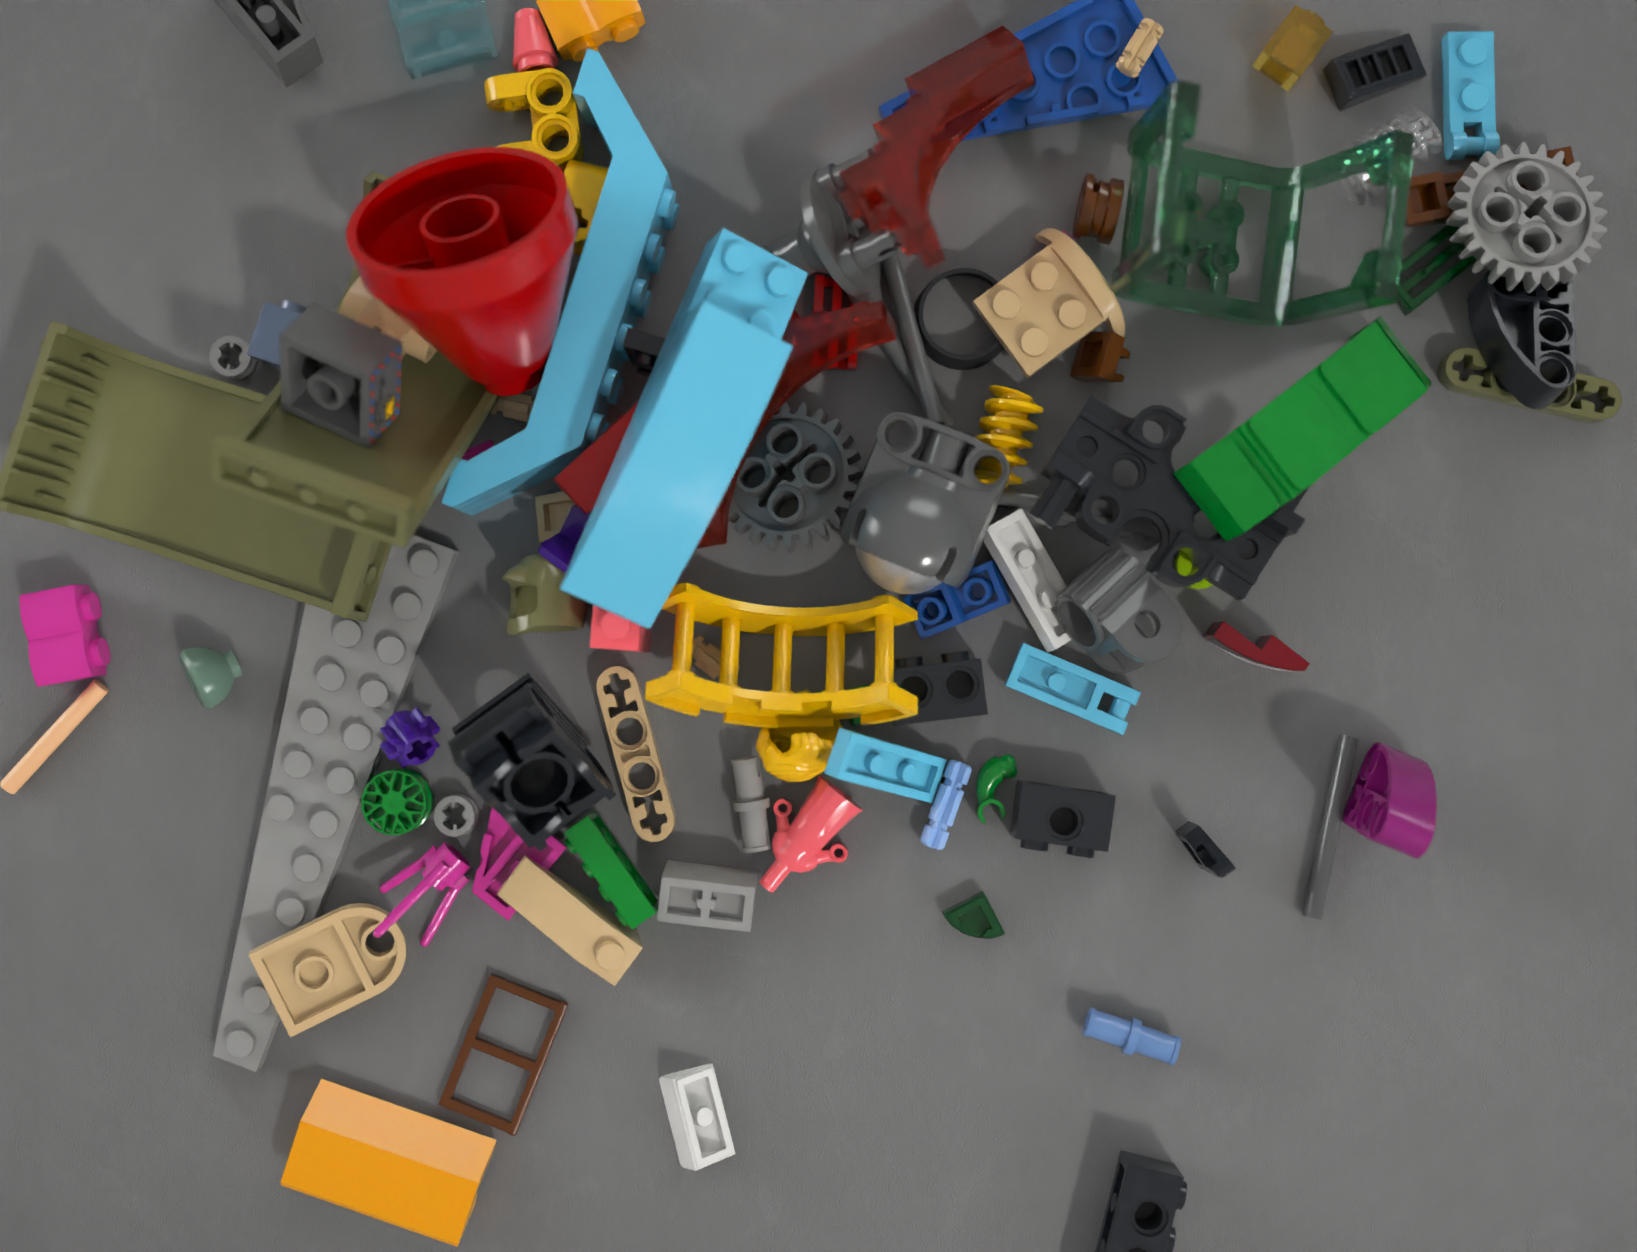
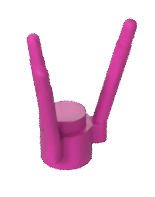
M443 842L439 848L432 845L421 858L383 883L379 890L381 893H386L426 866L421 872L424 879L374 929V937H381L431 886L439 891H443L448 886L450 887L420 940L421 946H428L459 891L470 881V878L465 874L471 868L468 860L453 846Z

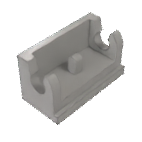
M667 860L661 876L657 921L751 932L759 871Z

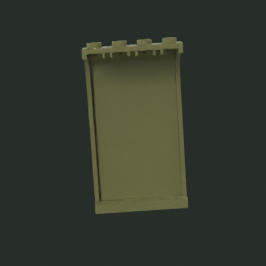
M371 171L363 180V199L390 177ZM354 265L346 290L335 309L337 313H339L348 290L360 276L356 265ZM438 351L427 363L406 353L402 358L400 415L368 449L282 410L280 380L235 437L219 432L211 442V479L213 483L405 548L501 396L488 392L483 384L469 379Z
M55 321L50 322L47 334L40 345V355L32 379L25 389V400L16 427L11 432L9 448L0 472L1 511L58 524L117 541L330 611L331 614L362 622H367L392 546L391 543L212 482L211 442L219 432L235 437L268 395L148 358L105 342L68 325Z

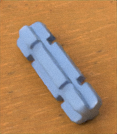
M951 759L947 762L943 777H945L944 784H939L928 818L931 819L929 825L925 824L920 837L921 843L925 846L937 850H942L945 847L949 836L947 828L948 826L952 827L964 791L961 790L963 784L967 785L972 772L968 764Z

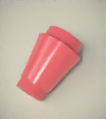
M524 8L517 11L514 15L513 68L517 72L541 70L544 68L555 69L558 64V57L542 19L541 12L535 8Z

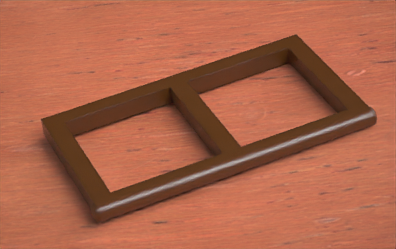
M492 973L438 1105L515 1136L569 1004L566 1001L557 1000ZM496 988L556 1011L536 1061L477 1037ZM472 1048L531 1071L512 1121L453 1098Z

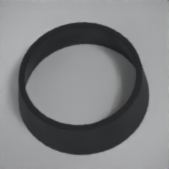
M957 268L942 273L921 291L915 302L914 312L926 355L943 367L954 370H971L989 363L999 355L1004 348L997 339L992 346L977 354H953L939 347L931 339L923 319L926 297L933 286L943 279L964 275L979 278L992 287L998 283L997 280L983 271L972 268Z

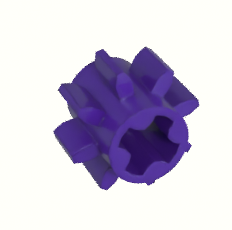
M415 707L412 712L408 710L399 711L387 720L385 727H381L380 731L387 740L380 747L389 760L396 758L402 768H405L408 764L419 765L428 761L435 753L436 748H439L440 744L433 735L437 734L441 729L431 716L425 717L418 707Z

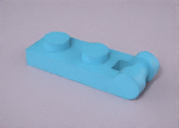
M1494 31L1447 32L1441 38L1444 156L1447 161L1463 160L1465 156H1477V159L1480 160L1485 152L1489 151L1495 155L1500 148V137L1496 132ZM1464 128H1475V137H1467Z
M1021 643L1004 683V686L1120 735H1124L1128 726L1125 718L1130 706H1136L1141 692L1025 643ZM1103 693L1114 697L1108 713L1097 709Z

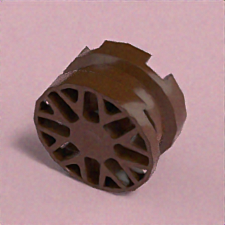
M1086 173L1076 207L1072 230L1073 238L1080 239L1081 236L1095 237L1098 243L1110 245L1121 210L1124 180L1111 178L1109 182L1099 180L1097 183L1094 174Z

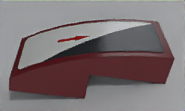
M1225 621L1214 622L1203 635L1204 639L1219 649L1260 667L1279 671H1305L1310 665L1308 661L1274 635L1260 636L1257 642L1253 644Z

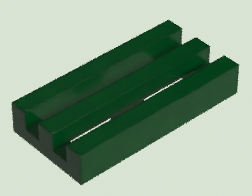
M1446 225L1377 280L1382 288L1386 286L1391 292L1388 294L1393 301L1397 300L1402 305L1400 310L1405 316L1476 261L1474 256L1462 259L1413 299L1407 291L1460 249L1463 251L1467 247L1465 243H1453L1404 283L1400 284L1396 279L1397 276L1449 235L1452 237L1459 227Z

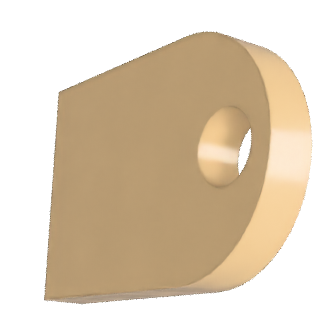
M366 903L345 905L249 951L248 956L290 1038L380 994L395 982L403 969L406 958V940L399 922L397 921L387 930L394 937V942L388 950L376 952L371 950L366 943L367 936L374 931L389 912L376 905Z

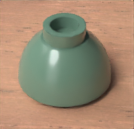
M192 647L182 650L179 656L184 674L201 706L207 709L216 707L226 699L232 689L234 679L242 675L240 666L231 650L221 653L212 648Z

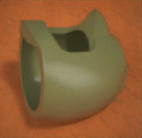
M539 553L524 556L518 565L510 568L503 576V579L511 586L510 612L506 623V634L523 635L528 632H565L583 629L588 603L559 590L565 573Z

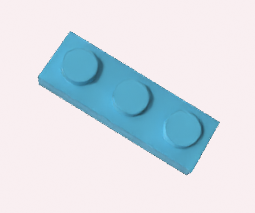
M839 727L824 773L836 779L933 804L947 759Z

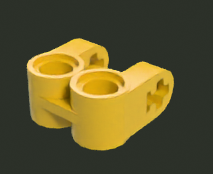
M544 68L541 70L497 75L484 81L486 106L489 110L511 112L530 109L533 128L531 140L503 144L497 147L518 148L538 153L553 161L563 173L569 160L582 161L584 145L581 140L578 105L573 95V87L563 72L554 68ZM551 92L563 94L561 101L556 105L545 106L542 104L544 97ZM565 136L569 138V142L563 150L557 152L548 150L550 141L555 137Z

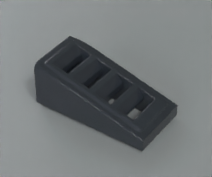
M1410 33L1331 59L1323 69L1339 111L1420 80L1427 75ZM1401 49L1409 71H1402L1394 51ZM1385 55L1393 76L1387 77L1380 60L1381 56ZM1370 61L1378 81L1372 82L1365 65L1366 62ZM1354 67L1363 85L1358 88L1350 71Z

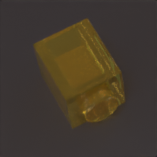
M1295 5L1252 66L1289 92L1334 31L1325 26L1324 20L1318 14L1310 10H1303Z

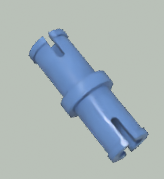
M1090 1007L1082 1030V1036H1089L1121 1047V1052L1132 1056L1135 1052L1166 1062L1172 1066L1178 1058L1181 1047V1037L1173 1036L1144 1026L1141 1019L1131 1017L1130 1020H1126L1098 1011L1093 1007Z

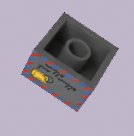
M315 302L279 335L282 410L369 449L400 415L402 341Z

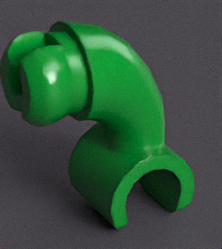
M1010 754L999 757L995 755L981 767L976 782L978 803L975 810L978 819L983 824H985L983 809L988 804L997 805L1001 820L1006 815L1003 804L994 798V790L997 785L1003 782V779L1013 778L1018 773L1015 759Z

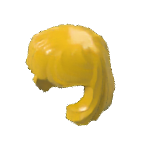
M807 689V690H805V691H799V692H797V693H811V692ZM838 719L835 720V728L775 729L762 727L758 733L756 751L762 760L764 769L771 775L787 782H803L825 770L839 727L843 728Z

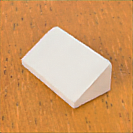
M709 1063L660 1077L659 1083L681 1166L697 1171L735 1155L713 1064Z

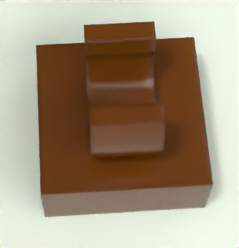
M1112 331L1090 332L1079 342L1070 377L1081 382H1123L1124 376L1116 373L1119 359H1130L1131 353L1123 347L1125 337Z

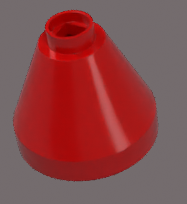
M510 147L473 148L447 153L422 161L395 174L372 190L356 207L346 228L347 245L366 289L472 381L483 384L488 392L499 396L517 395L532 389L540 383L558 328L577 231V215L562 170L547 157L524 149Z

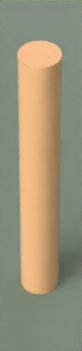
M94 679L1 780L0 786L8 793L16 794L109 692V689L103 683Z

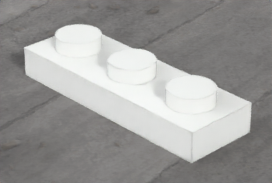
M1021 508L990 525L983 542L1045 650L1049 653L1071 641V638L1067 635L1059 621L1058 614L1056 613L1057 606L1054 604L1058 600L1056 596L1067 586Z

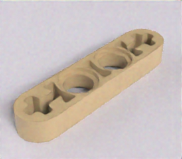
M623 666L610 667L604 670L598 677L596 689L632 824L637 835L643 840L659 842L667 838L674 830L676 813L640 681L637 675L629 668ZM618 673L621 680H629L631 688L624 691L626 704L629 705L636 701L638 711H623L613 717L611 707H620L616 694L607 693L606 686L613 683L612 675ZM626 718L637 719L643 727V736L636 744H626L618 736V726ZM637 763H647L655 771V781L647 789L635 787L630 780L631 768ZM657 790L661 791L663 799L653 800L657 814L665 813L667 821L661 825L660 833H655L652 826L644 827L642 820L649 816L647 803L644 802L637 806L635 797H647Z

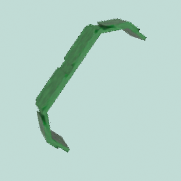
M1381 316L1350 336V341L1240 426L1174 472V475L1225 542L1245 533L1275 510L1295 498L1428 391L1427 388L1430 387L1432 382Z

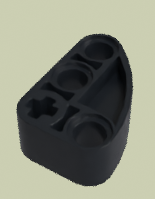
M1488 270L1470 291L1467 298L1469 321L1478 348L1491 371L1520 403L1531 409L1548 407L1576 379L1577 362L1573 283L1571 279L1565 284L1559 281L1548 291L1540 283L1531 293H1527L1523 281H1520L1509 291L1506 288L1505 277L1500 276L1493 284L1488 283L1490 270Z

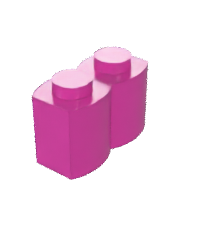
M74 584L20 595V615L29 641V661L37 687L53 686L106 675V665L110 662V649L106 640L100 637L97 630V619L101 618L102 608L98 596L91 592L89 585Z

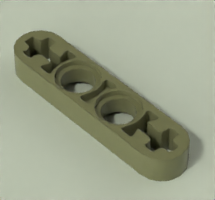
M1460 348L1447 354L1441 359L1437 369L1440 383L1452 392L1585 423H1597L1613 417L1619 411L1622 404L1620 390L1613 382L1577 373L1576 379L1562 393L1557 403H1551L1543 409L1528 408L1520 403L1511 393H1506L1497 386L1495 374L1489 366L1487 367L1488 364L1480 350L1474 348ZM1464 360V368L1467 370L1479 372L1485 368L1487 369L1483 376L1469 375L1459 380L1460 374L1458 371L1453 370V365ZM1598 392L1597 397L1600 401H1604V407L1594 411L1595 404L1593 402L1582 399L1573 402L1576 395L1589 396Z

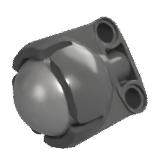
M902 412L890 413L878 425L877 438L841 525V540L855 546L858 560L864 572L877 585L888 591L898 594H918L929 591L942 582L959 587L969 576L1002 493L1010 479V464L1003 453L974 437L925 418ZM897 423H908L913 431L912 440L905 447H892L888 438L890 429ZM984 458H995L1002 465L1000 478L991 484L981 483L975 473L977 464Z

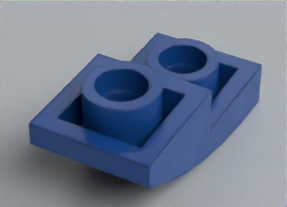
M994 560L972 568L969 576L959 587L942 582L929 591L903 597L906 605L918 611V620L913 622L921 640L1012 602Z

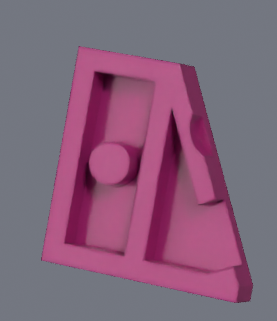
M492 808L487 832L483 836L480 850L481 860L479 868L476 870L472 893L509 921L517 911L500 898L497 892L522 858L527 855L547 870H550L568 847L563 840L554 834L546 840L548 846L541 851L535 846L530 848L515 833L506 820Z

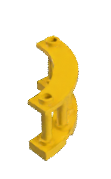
M680 583L673 587L661 608L676 614L672 670L667 672L665 676L646 682V701L695 717L700 714V709L723 713L724 723L775 729L835 728V720L861 717V725L864 726L918 715V697L903 690L894 682V626L918 620V611L899 601L895 596L889 594L878 595L871 600L840 606L810 608L778 607L733 600L701 590L700 587L691 583ZM694 621L722 627L719 683L697 677L691 672ZM875 630V682L871 683L868 687L844 691L845 634ZM740 631L774 635L772 690L765 692L743 689L738 685ZM792 636H827L825 690L821 693H794L791 691Z

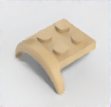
M1046 228L1035 235L1037 241L1047 245V247L980 295L972 303L973 307L1027 379L1104 322L1107 325L1108 331L1123 337L1125 335V321L1121 306L1100 270L1072 238L1062 231L1053 228Z

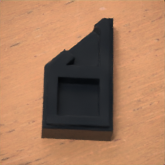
M1188 821L1176 830L1177 837L1199 868L1221 878L1236 869L1233 863L1199 825Z

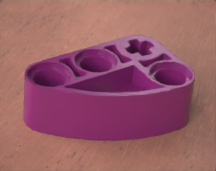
M1375 742L1368 750L1344 808L1343 823L1373 842L1419 859L1430 846L1436 825L1437 793L1432 770L1420 758L1380 742Z

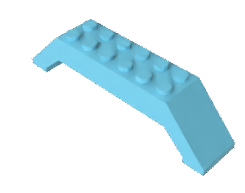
M587 48L573 95L585 124L597 128L612 160L526 429L468 461L461 459L449 477L441 503L471 516L557 476L611 425V423L605 421L610 404L617 405L619 403L625 382L619 376L624 360L631 362L623 347L628 328L635 329L638 316L645 318L648 313L652 291L647 290L652 273H660L666 255V248L662 247L661 244L666 229L673 231L678 219L680 204L675 203L676 191L672 189L667 170L600 53Z

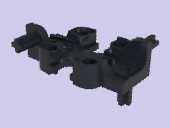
M1091 396L1040 473L1050 481L1029 512V515L1035 518V521L1054 529L1075 496L1079 498L1075 509V519L1079 528L1107 547L1112 545L1120 535L1123 526L1129 520L1144 518L1156 526L1160 536L1158 548L1146 565V570L1153 574L1157 580L1170 587L1180 588L1194 585L1205 579L1236 600H1244L1284 537L1297 534L1306 520L1296 514L1294 510L1309 487L1248 531L1225 542L1217 530L1211 537L1204 538L1199 536L1193 528V519L1202 510L1174 475L1175 471L1171 464V453L1186 429V426L1183 425L1186 418L1163 405L1149 406L1134 418L1115 411ZM1145 421H1153L1161 426L1163 430L1161 443H1152L1145 438L1143 434ZM1127 460L1136 466L1138 478L1133 485L1122 486L1115 481L1113 468L1118 461ZM1094 500H1104L1111 505L1113 517L1108 524L1099 523L1093 518L1091 506ZM1177 550L1186 552L1192 560V568L1187 576L1178 574L1173 568L1172 558Z

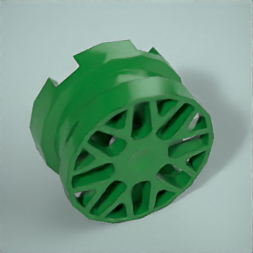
M393 769L376 775L366 785L361 796V810L366 822L374 830L385 835H401L419 828L430 817L434 808V794H432L429 787V781L421 773L411 769ZM374 823H377L382 829L378 828Z

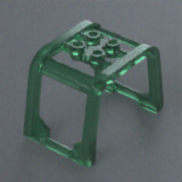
M1183 80L1170 82L1129 131L1127 151L1129 156L1132 157L1120 265L1112 272L1110 289L1116 296L1141 304L1263 326L1297 325L1396 303L1400 265L1403 257L1402 247L1409 185L1411 184L1414 134L1393 130L1345 151L1300 167L1291 168L1266 166L1183 147V144L1194 137L1196 133L1201 84ZM1163 135V142L1157 141ZM1149 165L1160 168L1156 203L1154 205L1152 235L1140 245ZM1366 171L1372 185L1378 187L1389 185L1382 248L1364 254L1349 286L1292 301L1304 190H1310ZM1198 176L1221 181L1219 203L1209 209L1206 219L1202 221L1196 220L1203 209V201L1196 192ZM1240 185L1272 191L1259 302L1227 296L1229 274L1234 272L1239 265V255L1236 250L1238 226L1242 224L1245 217L1243 206L1238 202ZM1209 247L1210 250L1202 256L1200 267L1204 275L1210 278L1208 293L1185 288L1188 265L1195 261L1198 249ZM1163 267L1168 269L1167 284L1145 280Z

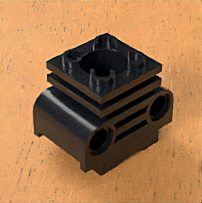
M529 672L452 728L456 736L448 741L454 763L469 777L472 787L477 794L506 820L515 833L530 848L535 846L541 851L548 846L546 840L605 796L608 800H611L617 795L605 770L587 748L588 745L582 738L581 731Z

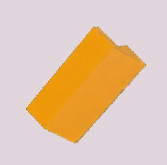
M321 1079L300 1120L280 1183L281 1186L458 1247L476 1204L477 1191L494 1152L496 1139Z

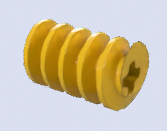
M991 385L989 391L997 398L986 400L983 408L992 416L982 417L979 421V427L988 434H979L975 438L997 449L1008 460L1011 474L1005 486L1007 488L1008 485L1022 484L1023 479L1013 473L1012 469L1013 467L1027 466L1028 461L1019 456L1017 452L1018 449H1032L1033 443L1022 435L1023 432L1037 431L1039 427L1027 419L1028 414L1043 413L1044 408L1032 401L1033 398L1021 391L1004 386ZM988 457L979 461L976 466L977 470H975L976 477L981 483L991 484L1000 478L1002 465L997 459Z

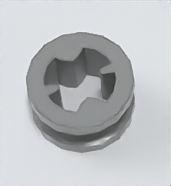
M224 336L218 339L212 345L209 353L213 369L232 380H244L250 377L256 370L258 361L247 355L250 344L236 336ZM231 348L237 352H240L241 349L243 351L238 356L241 364L237 368L230 364H227V367L225 366L230 360L227 352Z
M461 794L451 795L438 802L434 809L433 818L436 827L441 833L457 837L468 834L476 828L480 821V810L478 804L469 796ZM460 804L463 805L465 810L462 816L466 820L465 825L462 826V823L451 826L448 821L452 815L447 810L448 807L452 805L455 808L459 807Z

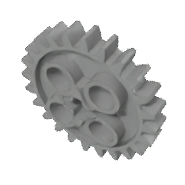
M1522 142L1513 153L1506 144L1502 145L1495 155L1487 151L1477 163L1472 162L1463 173V176L1453 187L1456 193L1447 203V207L1454 210V212L1446 220V224L1460 228L1450 238L1451 243H1465L1467 247L1461 252L1459 258L1466 259L1474 256L1477 262L1473 266L1472 272L1475 274L1486 267L1490 270L1488 283L1493 284L1502 276L1506 278L1507 290L1511 291L1520 281H1523L1527 293H1531L1540 283L1546 291L1551 290L1559 281L1565 284L1591 262L1590 258L1601 248L1597 241L1607 232V228L1598 224L1608 214L1607 210L1594 207V204L1603 196V193L1598 191L1588 192L1586 188L1594 177L1590 175L1579 178L1576 175L1581 165L1579 161L1572 163L1568 167L1563 165V151L1558 152L1553 159L1548 158L1546 145L1541 144L1534 154H1530L1526 142ZM1518 183L1524 185L1528 190L1523 189ZM1487 213L1494 215L1499 222L1491 219ZM1555 213L1560 215L1564 221L1560 220ZM1524 244L1531 246L1535 253L1529 251Z

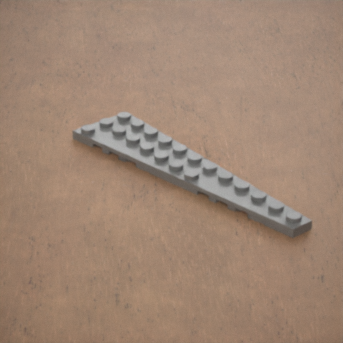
M416 535L411 537L405 548L392 544L367 622L331 614L330 611L305 603L212 1055L216 1058L253 1072H257L263 1067L279 1025L280 1017L248 956L249 951L320 917L359 816L361 796L366 785L373 779L383 753L380 745L387 739L380 729L385 727L387 720L399 711L459 552Z

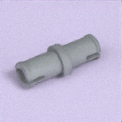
M746 756L731 760L737 800L733 801L734 812H739L743 841L742 849L744 853L762 852L772 849L766 808L770 807L769 796H764L760 767L761 759L759 756Z

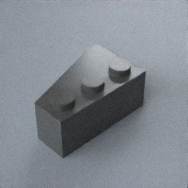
M214 0L286 88L323 63L301 0Z

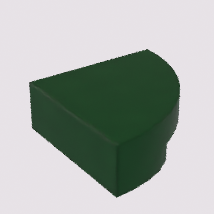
M983 891L942 911L944 917L953 928L968 936L991 939L1005 934Z

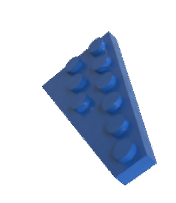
M1076 0L880 105L878 113L900 152L1184 103L1187 95L1158 42L1145 65L1141 67L1137 77L1130 78L1116 68L1119 57L1122 56L1125 47L1136 29H1139L1140 22L1144 19L1134 0Z

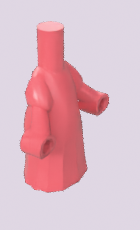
M820 775L791 824H789L788 815L792 811V803L785 798L777 799L773 807L776 815L777 832L774 833L772 839V848L776 860L759 880V883L766 890L774 893L790 871L798 873L808 872L816 868L817 864L832 861L840 863L846 860L848 848L840 842L832 844L829 850L821 849L850 820L863 811L862 808L838 787ZM785 804L787 806V810L781 811L779 809V805ZM838 848L843 850V854L837 856L834 852Z

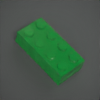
M596 811L564 832L567 837L564 840L565 844L573 854L578 853L584 861L581 864L582 868L590 878L595 877L601 885L598 888L600 894L607 902H613L618 909L615 914L624 926L629 925L633 930L658 911L659 900Z

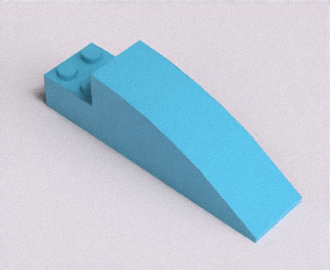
M722 228L706 243L559 590L627 619L641 627L651 628L720 503L793 347L782 341L781 338L807 278V272L725 228Z

